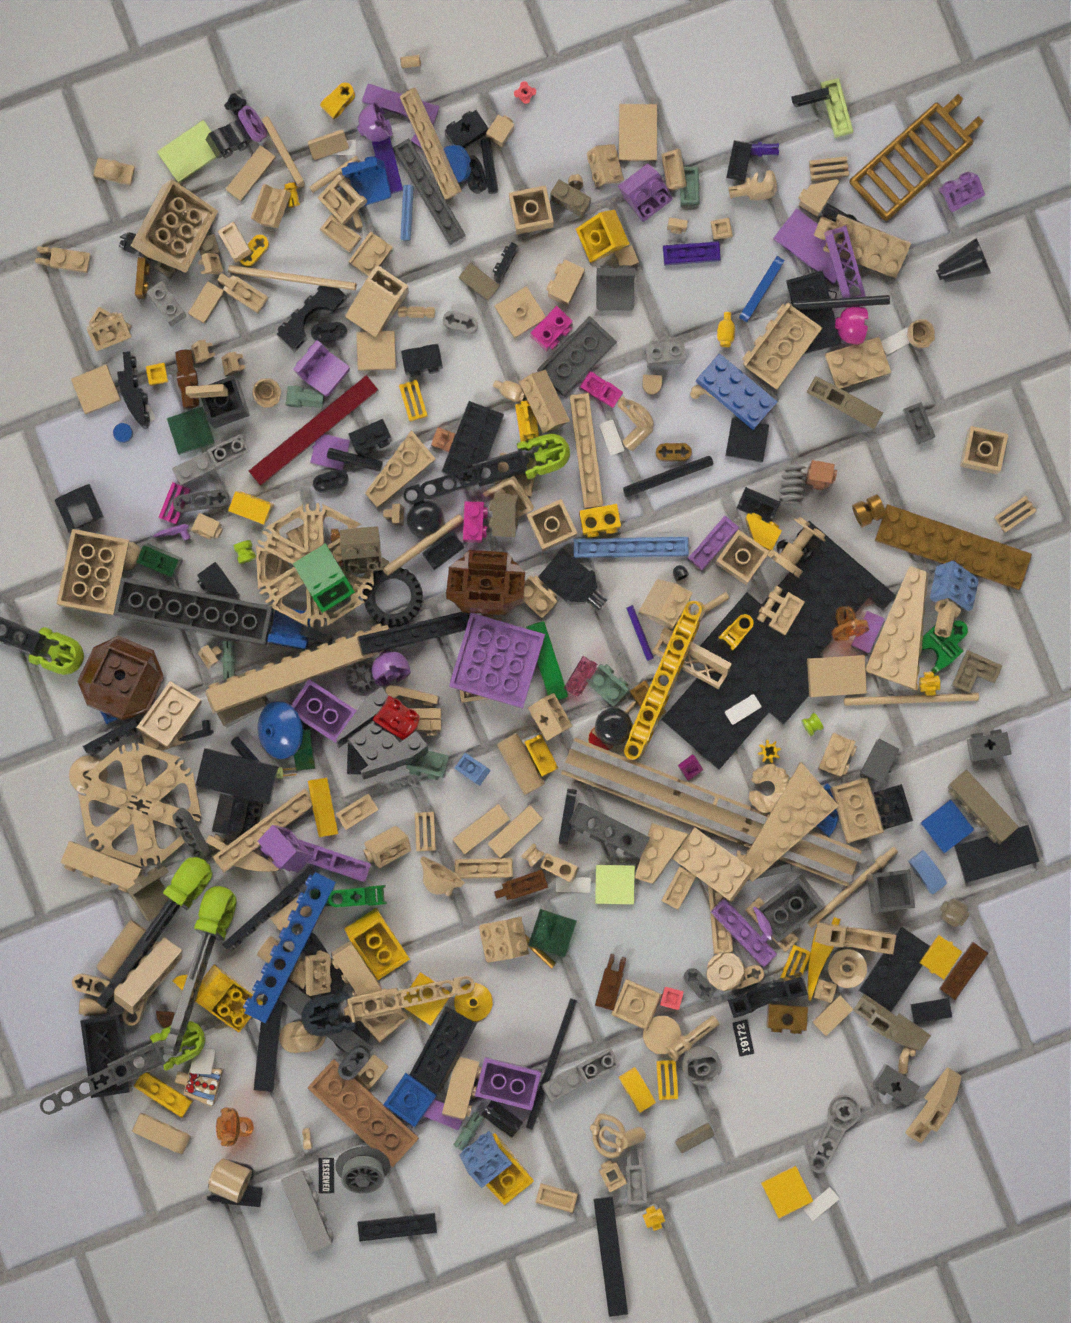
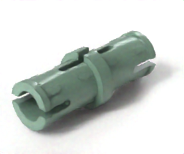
M222 641L223 658H221V663H223V680L235 676L234 663L236 658H234V641Z
M475 1111L473 1112L466 1126L462 1127L463 1131L455 1143H453L455 1147H458L461 1141H463L459 1149L462 1151L465 1149L470 1139L475 1137V1131L485 1119L483 1116L480 1115L478 1117L479 1114Z

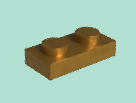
M138 257L135 284V296L137 299H145V294L149 291V282H146L147 275H150V264H148L146 258Z

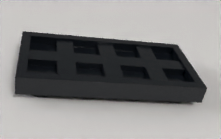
M468 401L442 468V473L449 475L473 467L472 464L487 460L504 414ZM484 468L480 470V476L482 475ZM464 474V478L461 480L470 483L472 476Z
M900 927L896 933L893 954L883 953L858 991L892 1012L923 966L920 964V961L930 948V945L905 928Z

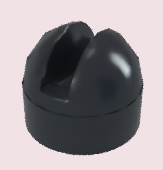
M678 565L673 569V577L676 581H681L689 576L688 570L682 565Z

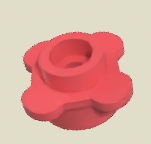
M526 81L521 82L518 90L514 91V96L523 101L524 104H528L532 96L536 95V89L531 88Z

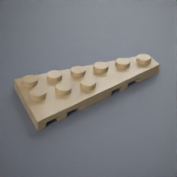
M909 566L865 671L918 691L917 679L920 671L919 658L922 650L924 628L923 615H925L924 605L925 597L927 596L929 574L926 571Z
M799 762L754 843L742 860L743 863L754 870V873L749 878L751 882L758 878L839 806L802 762Z

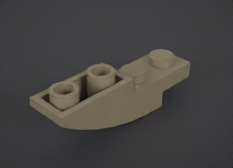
M816 375L807 390L808 394L872 429H875L883 415V412Z
M865 994L853 1009L854 1012L868 1021V1027L884 1037L909 1048L921 1051L931 1037L930 1034L900 1013L895 1016Z

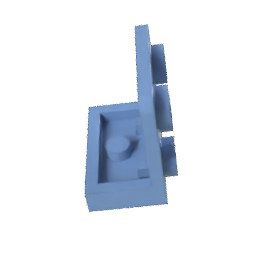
M955 561L939 565L935 570L930 599L937 602L950 598L965 610L970 611L974 606L979 582L978 578Z

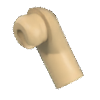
M695 385L691 388L690 396L693 399H698L703 394L714 398L700 385Z
M907 1046L903 1048L899 1057V1073H908L909 1056L914 1057L916 1049Z

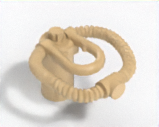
M623 396L618 400V407L637 426L623 440V444L629 450L634 451L653 432L654 423L646 408Z
M602 1113L597 1115L595 1122L590 1126L596 1150L608 1158H617L624 1149L644 1141L646 1138L645 1131L641 1127H635L625 1132L624 1125L620 1120ZM602 1119L611 1121L616 1124L620 1131L618 1132L609 1126L600 1129V1121ZM605 1130L609 1131L610 1134L616 1135L615 1143L604 1138ZM600 1138L603 1144L617 1150L615 1152H607L601 1147L598 1139Z

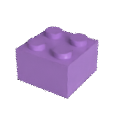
M272 825L258 840V843L262 846L261 850L266 855L272 857L273 864L277 868H283L288 872L294 871L298 873L313 857L290 829Z

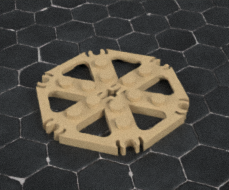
M316 503L315 511H311L309 504H306L305 509L307 512H304L302 504L267 526L266 529L272 532L271 534L267 531L262 532L267 536V541H257L260 545H264V548L256 545L258 590L266 586V589L261 590L260 594L268 592L270 595L269 599L265 602L270 603L272 600H275L269 606L308 626V619H311V627H314L316 619L321 621V627L324 626V618L327 619L328 626L360 606L364 602L358 597L368 598L363 595V590L365 588L373 589L371 586L366 585V582L374 585L373 571L365 572L362 577H357L352 573L345 574L356 593L351 595L350 603L336 612H329L327 610L322 613L307 587V611L300 614L282 603L285 595L303 585L304 582L295 567L274 580H268L265 571V557L267 554L272 553L293 564L324 544L323 521L326 517H332L348 526V529H354L362 525L322 504L323 508L322 512H320L319 503ZM296 518H301L304 522L305 549L283 538L279 533L280 528ZM339 538L328 545L337 562L342 560Z
M132 743V751H127L125 745H122L123 754H121L119 747H117L85 776L92 778V780L90 781L87 778L82 780L88 783V788H79V791L86 793V796L79 793L78 796L86 838L91 833H94V836L90 837L88 841L91 842L93 839L99 841V845L95 849L98 850L104 845L105 847L100 853L142 867L141 859H143V864L146 867L148 866V858H153L156 865L158 864L156 856H159L161 863L185 843L180 834V837L166 849L158 847L153 820L176 827L172 816L180 809L160 800L178 784L184 783L188 787L191 806L187 810L196 821H200V818L193 816V814L201 816L194 774L192 772L189 776L185 775L190 772L191 768L189 767L185 771L181 769L180 766L185 762L184 760L175 764L177 759L181 757L138 743L139 751H136L137 746L135 743ZM144 755H151L165 760L168 764L167 769L146 786L142 757ZM113 761H120L123 767L127 790L101 781L99 779L100 772ZM142 799L143 804L150 807V809L145 807L137 810V806L130 801L139 802ZM97 800L121 809L101 826L97 827L91 821L89 802ZM132 824L134 825L138 852L135 855L118 851L112 847V841Z

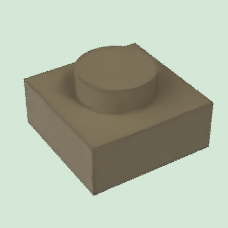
M214 234L204 238L199 248L200 255L205 253L220 254Z

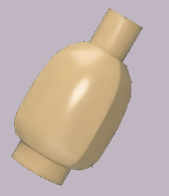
M497 380L494 381L493 387L499 389L501 395L514 402L526 399L521 385L511 381H504L503 383Z

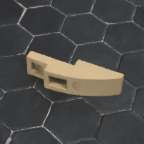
M217 834L214 837L209 835L205 841L220 851L228 846L224 843L225 839ZM258 849L234 865L253 871H280L273 864L272 857L264 858L261 856L263 852Z
M948 1067L945 1069L924 1097L928 1101L906 1130L905 1133L909 1137L922 1143L931 1130L936 1132L939 1130L957 1096L961 1081L959 1073Z

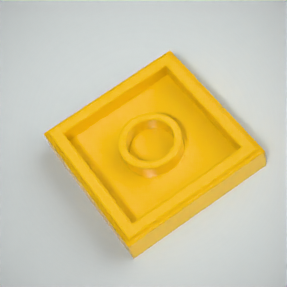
M420 972L410 988L434 983L435 981ZM426 987L422 992L423 997L426 999L431 998L433 990ZM441 987V991H442L444 994H450V993H451L450 991H448V990L445 989L444 987ZM416 989L417 994L413 995L406 992L407 995L404 996V1000H408V1003H410L412 998L418 997V1001H421L419 989ZM449 998L404 1008L431 1026Z
M796 1165L761 1182L778 1218L813 1202Z

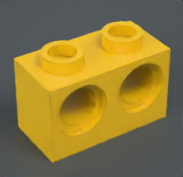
M617 504L579 511L582 532L588 538L599 536V532L606 531V534L617 533V529H621ZM612 515L615 518V522L607 524L604 518ZM588 519H594L596 526L589 528L585 522Z

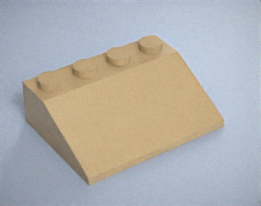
M171 179L162 185L131 246L151 259L186 273L218 211Z
M72 529L56 604L77 610L113 615L129 540Z

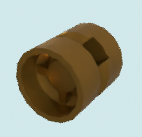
M877 494L867 498L866 502L860 501L852 505L855 518L862 528L872 524L873 519L878 521L887 517L885 507Z

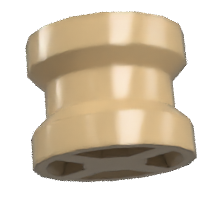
M533 843L521 857L526 859L532 867L545 853L539 851L537 845Z

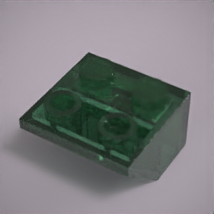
M540 909L528 946L565 958L577 920Z

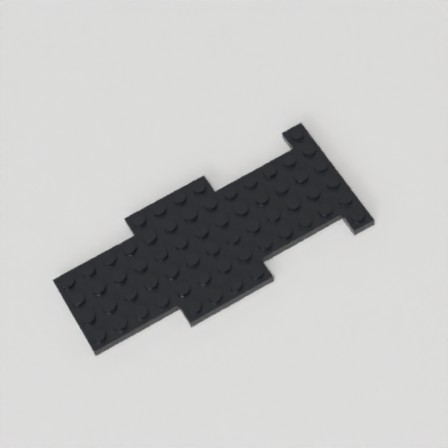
M808 521V523H810V525L808 526L810 529L813 530L815 528L821 531L811 521ZM815 535L808 541L813 550V556L809 561H799L796 564V567L803 571L799 578L794 573L789 572L778 585V587L783 589L779 595L782 598H785L789 592L804 601L786 635L768 626L772 620L771 618L766 617L764 623L757 620L760 614L759 610L762 606H765L769 597L760 604L746 592L700 645V647L732 663L730 672L721 687L717 689L697 678L661 719L718 770H720L768 713L782 725L795 713L809 696L807 659L823 658L819 654L868 598L884 610L896 596L827 535L824 537L825 542ZM775 602L771 611L776 613L781 604ZM743 614L751 616L753 627L734 650L731 649V646L725 640L719 639V636L739 616ZM743 618L739 621V626L746 629L750 626V622L748 619ZM717 672L709 673L710 678L716 682L722 676ZM754 694L761 708L737 723L731 724L725 711Z

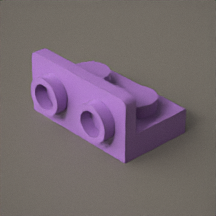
M969 171L964 172L959 176L960 178L954 181L949 180L939 188V192L944 195L951 212L985 196L977 174Z

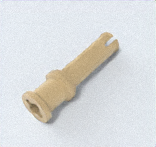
M711 1015L710 1018L686 1036H680L674 1044L666 1046V1052L674 1061H677L678 1057L690 1050L693 1044L719 1026L718 1020L715 1016Z

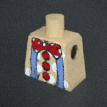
M212 1068L211 1075L190 1073V1070L188 1074L178 1071L175 1083L185 1085L183 1094L213 1106L224 1069Z

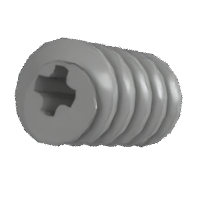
M801 465L783 466L782 470L787 473L782 474V478L785 481H782L781 485L785 488L780 489V493L783 494V496L779 497L781 502L793 506L803 505L798 502V499H802L804 496L798 493L804 491V488L799 485L805 483L800 477L806 476V473L801 472V469L807 467Z

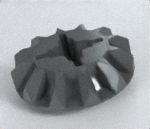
M357 662L350 666L346 673V681L353 691L364 693L374 687L376 683L372 676V666L365 662ZM357 671L358 673L363 674L366 671H368L365 675V679L368 683L359 681L355 684V682L358 679V676L355 672Z

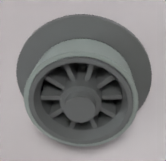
M361 1146L343 1152L336 1160L335 1169L341 1178L342 1185L347 1190L353 1193L367 1194L378 1190L383 1185L384 1177L390 1170V1161L380 1150Z

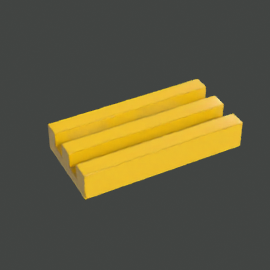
M413 380L412 382L399 384L409 422L428 417L418 381ZM414 385L423 412L420 415L411 388ZM404 388H408L416 416L412 417Z
M793 945L780 978L786 976L796 950L799 952L789 976L795 973L802 953H805V958L799 970L803 975L810 957V951Z
M656 1061L659 1100L678 1099L676 1061ZM662 1064H664L665 1068L666 1095L662 1094ZM668 1064H672L674 1095H670Z

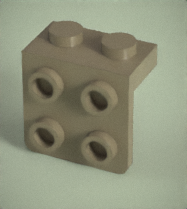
M166 866L160 869L157 867L147 872L148 876L146 877L144 875L139 876L133 880L135 884L127 889L147 921L153 920L169 899L163 894L165 887L160 881L163 876L169 873Z

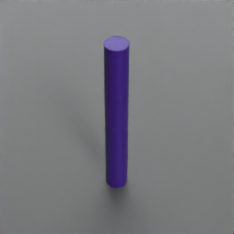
M634 606L626 607L646 660L654 659Z

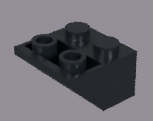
M220 794L212 831L240 837L260 822L264 803Z

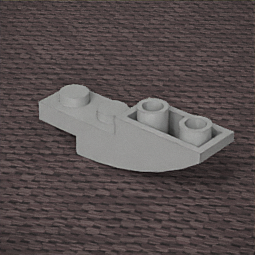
M240 434L208 449L207 452L173 467L172 471L181 487L195 479L199 480L250 452Z
M610 1048L561 1073L541 1086L549 1102H553L620 1066Z

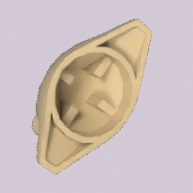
M424 856L420 858L423 867V883L431 893L437 895L444 893L450 896L455 887H462L465 884L464 881L445 866Z

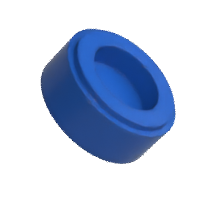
M120 423L114 427L113 436L118 442L126 443L131 440L133 431L128 424Z

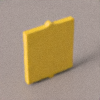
M938 935L920 961V964L929 969L930 973H934L944 980L962 954V951L955 947L953 942L947 941Z

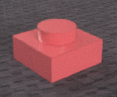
M665 986L660 1005L679 1010L684 991Z

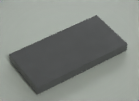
M589 316L537 371L546 370L554 388L565 397L610 351L617 341Z

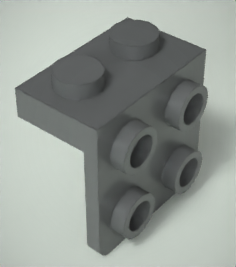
M602 265L600 268H597L596 308L598 310L634 309L635 268H631L629 265H621L619 268Z

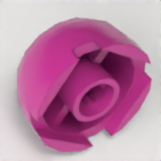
M866 307L846 308L840 317L836 318L835 328L838 329L839 336L846 343L860 345L864 342L868 326L865 325V319H868Z

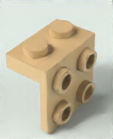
M522 917L479 926L486 962L490 963L529 955Z

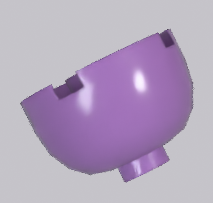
M376 102L366 106L360 112L359 125L357 126L361 136L365 135L367 139L373 142L386 140L393 134L389 119L385 120L382 115L385 112Z
M389 650L379 654L374 660L371 670L375 683L378 686L390 685L389 681L394 679L398 683L411 673L406 658L401 653L390 652Z

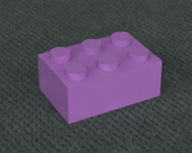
M310 679L291 705L298 713L301 721L336 744V738L357 711Z
M485 1057L475 1096L532 1111L541 1071Z

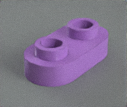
M244 106L238 112L239 120L252 140L261 142L267 137V130L256 111L250 106Z

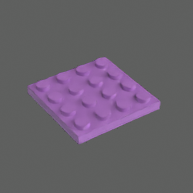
M471 613L449 687L523 709L545 634Z

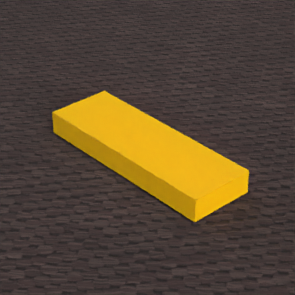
M327 777L309 780L308 786L319 838L338 834Z
M149 1072L140 1075L133 1086L181 1118H183L193 1102Z

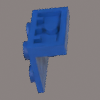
M292 609L300 614L306 612L302 610ZM275 610L271 634L268 635L267 640L269 644L307 650L309 638L299 634L304 624ZM308 619V627L311 628V625H310V620H311V619Z

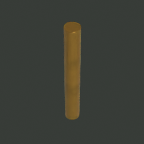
M525 934L528 947L552 969L556 962Z

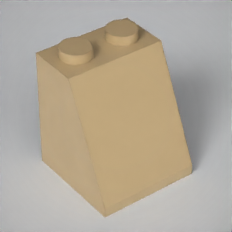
M657 579L642 604L639 613L672 631L692 592L676 583Z

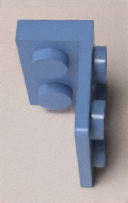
M490 1131L479 1136L477 1141L467 1146L459 1155L468 1174L481 1188L512 1164L511 1160L499 1148Z

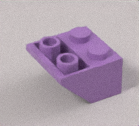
M648 163L618 185L627 203L643 222L673 200L658 171Z

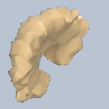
M767 764L762 768H757L752 773L753 777L751 780L753 783L758 784L764 781H771L775 786V791L770 796H765L757 790L749 792L751 804L762 813L771 812L789 781V775L786 774V770L776 767L775 764Z

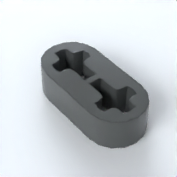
M689 968L685 971L684 980L694 993L702 1000L711 999L714 995V988L697 969ZM689 972L697 973L696 979L699 981L698 984L693 980L688 981ZM700 984L704 988H710L708 991L709 996H701L702 990L698 987Z

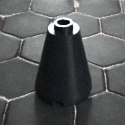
M977 238L938 265L939 269L936 270L939 280L944 279L945 283L991 273Z

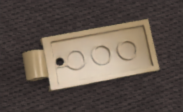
M840 214L837 215L836 222L825 217L820 218L814 236L826 240L824 232L846 225L856 263L890 277H897L911 242ZM844 232L833 234L835 242L842 244L845 239ZM843 234V237L838 238V235ZM826 243V245H825L824 248H823V251L829 252V249H828V246H827V243ZM842 249L839 257L848 260L850 253Z

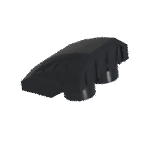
M90 484L54 499L68 533H71L72 529H79L88 523L99 520V518H104Z

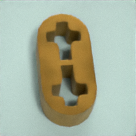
M663 443L658 445L655 454L657 459L663 462H683L691 457L692 450L685 443ZM683 447L688 453L685 457H681V454H675V451H680ZM662 448H666V451H672V454L662 457L659 451H662Z

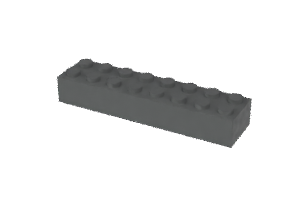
M121 577L113 615L117 618L267 647L274 609L272 606Z

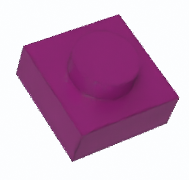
M693 754L678 764L687 781L703 771V768Z

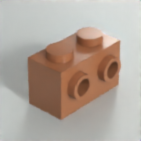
M812 460L808 466L805 484L812 485L813 489L816 490L828 488L836 480L837 470L834 469L835 464Z

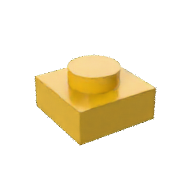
M165 363L146 366L150 386L169 382Z

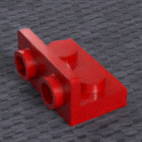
M388 696L385 704L374 716L373 721L404 740L418 726L420 716L415 710L404 706L398 699Z

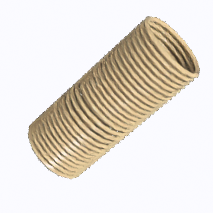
M514 734L497 744L500 749L499 751L503 754V758L508 763L507 765H509L508 767H510L509 769L512 771L513 776H515L514 778L524 795L545 784L518 734Z
M129 920L125 928L122 929L123 931H121L112 946H110L111 948L106 951L103 958L96 965V968L110 979L113 978L146 931V929L133 920Z
M270 936L258 951L257 956L269 963L272 958L270 952L273 946H278L280 942ZM283 946L285 952H292L289 948ZM299 957L289 980L304 989L306 987V961ZM278 959L274 964L277 970L284 969L286 965L282 959Z

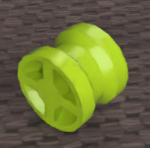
M812 713L808 719L804 718L801 720L802 725L810 736H813L817 730L821 731L824 729L822 722L815 713Z

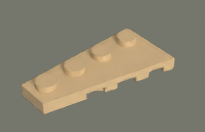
M412 430L365 492L377 509L436 460Z

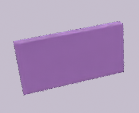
M796 208L774 236L773 240L814 271L819 272L823 270L825 279L834 284L837 278L829 252L823 251L827 242L814 236L818 224ZM840 257V260L847 262V259Z

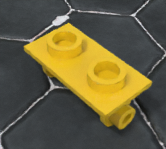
M522 401L521 404H515L520 441H529V439L539 437L537 419L529 402Z

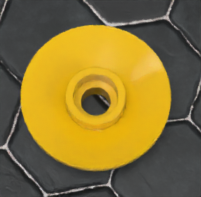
M468 983L462 986L461 988L463 990H468L471 986V983ZM475 983L474 989L470 993L455 995L454 998L456 1012L474 1022L488 1016L493 1005L490 991L479 983ZM471 999H476V1006L470 1005Z

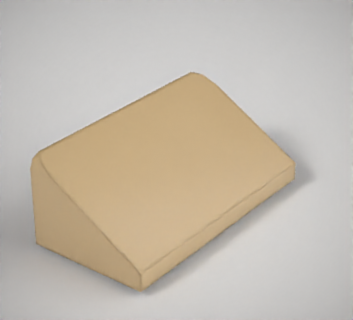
M344 130L308 141V146L314 160L349 148Z

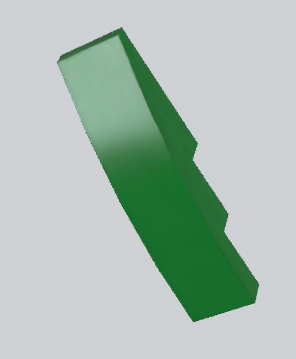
M541 621L526 626V629L545 634L537 663L547 694L551 695L554 693L558 700L569 697L545 622Z

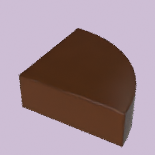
M156 1011L157 1020L162 1027L167 1028L172 1025L175 1012Z

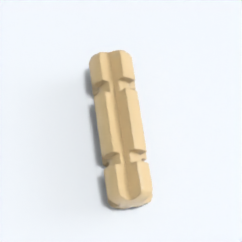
M400 306L398 308V316H409V318H424V316H427V318H434L435 308H406V306Z

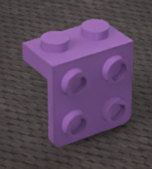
M316 340L302 359L297 362L293 370L303 381L324 396H329L350 371V367L331 354L322 343Z

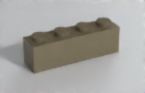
M967 769L947 786L949 794L955 800L959 799L963 810L968 814L971 813L976 818L974 819L975 823L980 828L984 827L988 831L987 835L994 843H1002L1019 827Z

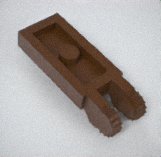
M610 954L595 1002V1006L614 1010L626 958L622 957L618 971L611 970L615 954Z

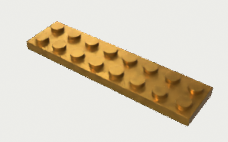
M889 504L886 505L887 517L881 520L874 541L940 564L955 561L975 576L1016 590L1021 589L1032 556L1031 553Z

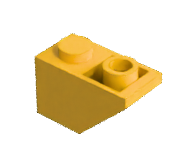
M748 513L745 521L751 539L768 551L773 550L782 532L779 529L780 526L771 521L769 523L762 521V517L758 514Z

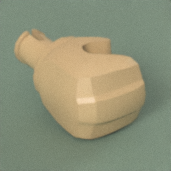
M768 170L766 171L764 181L758 182L757 172L751 180L750 177L746 178L745 184L728 187L730 199L745 195L754 201L772 198L777 191L775 174L773 171Z

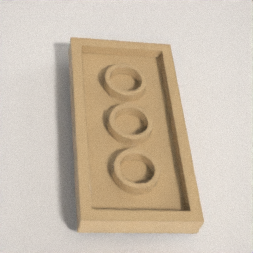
M696 828L692 830L672 858L731 902L754 873L752 868Z

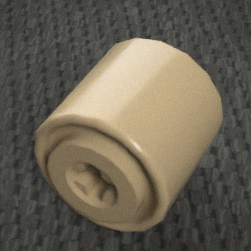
M223 1158L213 1168L208 1182V1189L214 1194L239 1203L249 1184L252 1170Z

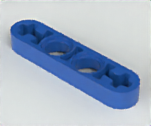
M776 256L740 314L739 318L746 323L748 322L784 264V259Z

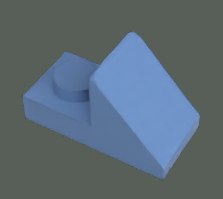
M464 753L454 769L479 786L491 771L466 753Z

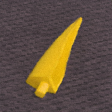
M833 917L831 924L839 925L841 919ZM817 928L815 929L808 967L809 1001L812 999L819 975L834 946L815 942Z

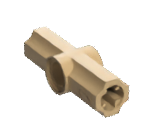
M950 598L937 601L935 605V610L938 612L935 634L945 638L951 636L953 622L961 612V608Z

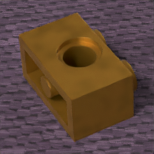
M768 1004L766 1027L771 1028V1032L782 1033L783 1029H789L790 1033L802 1034V1030L807 1031L808 1007ZM785 1014L792 1016V1022L788 1025L782 1022V1017Z

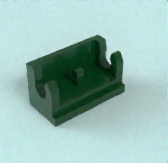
M147 543L143 545L136 563L173 577L177 573L176 569L183 558Z

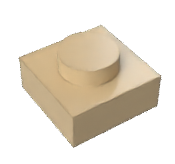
M669 218L667 229L671 230L670 232L682 234V232H686L688 221Z

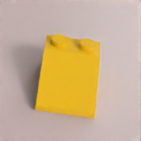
M374 908L344 928L349 940L377 980H380L410 960L377 908Z
M494 1133L493 1137L499 1148L511 1160L512 1164L486 1184V1186L503 1205H506L532 1184L534 1179L507 1145Z

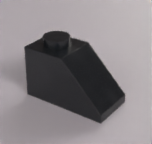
M216 562L197 574L199 578L197 583L203 591L207 589L210 593L230 596L239 595L236 588Z

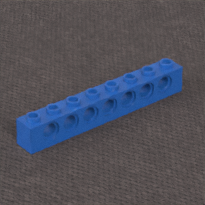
M316 872L313 876L309 875L305 883L308 887L305 893H300L296 901L299 904L296 911L292 909L287 920L290 923L288 927H283L278 938L281 939L279 945L273 946L270 952L272 958L269 963L266 962L261 970L263 976L260 981L256 980L252 988L254 994L252 998H247L243 1006L246 1009L245 1014L265 1024L328 901L330 893L336 885V882ZM314 889L321 892L320 898L316 900L310 898V892ZM310 907L312 914L309 917H303L301 915L302 908ZM296 924L303 926V932L299 935H295L292 932V928ZM286 942L294 944L292 952L284 951L283 946ZM278 959H282L286 963L285 968L282 970H277L274 966ZM269 977H274L277 980L276 985L272 988L266 986V980ZM261 994L268 997V1002L265 1005L257 1003V997Z

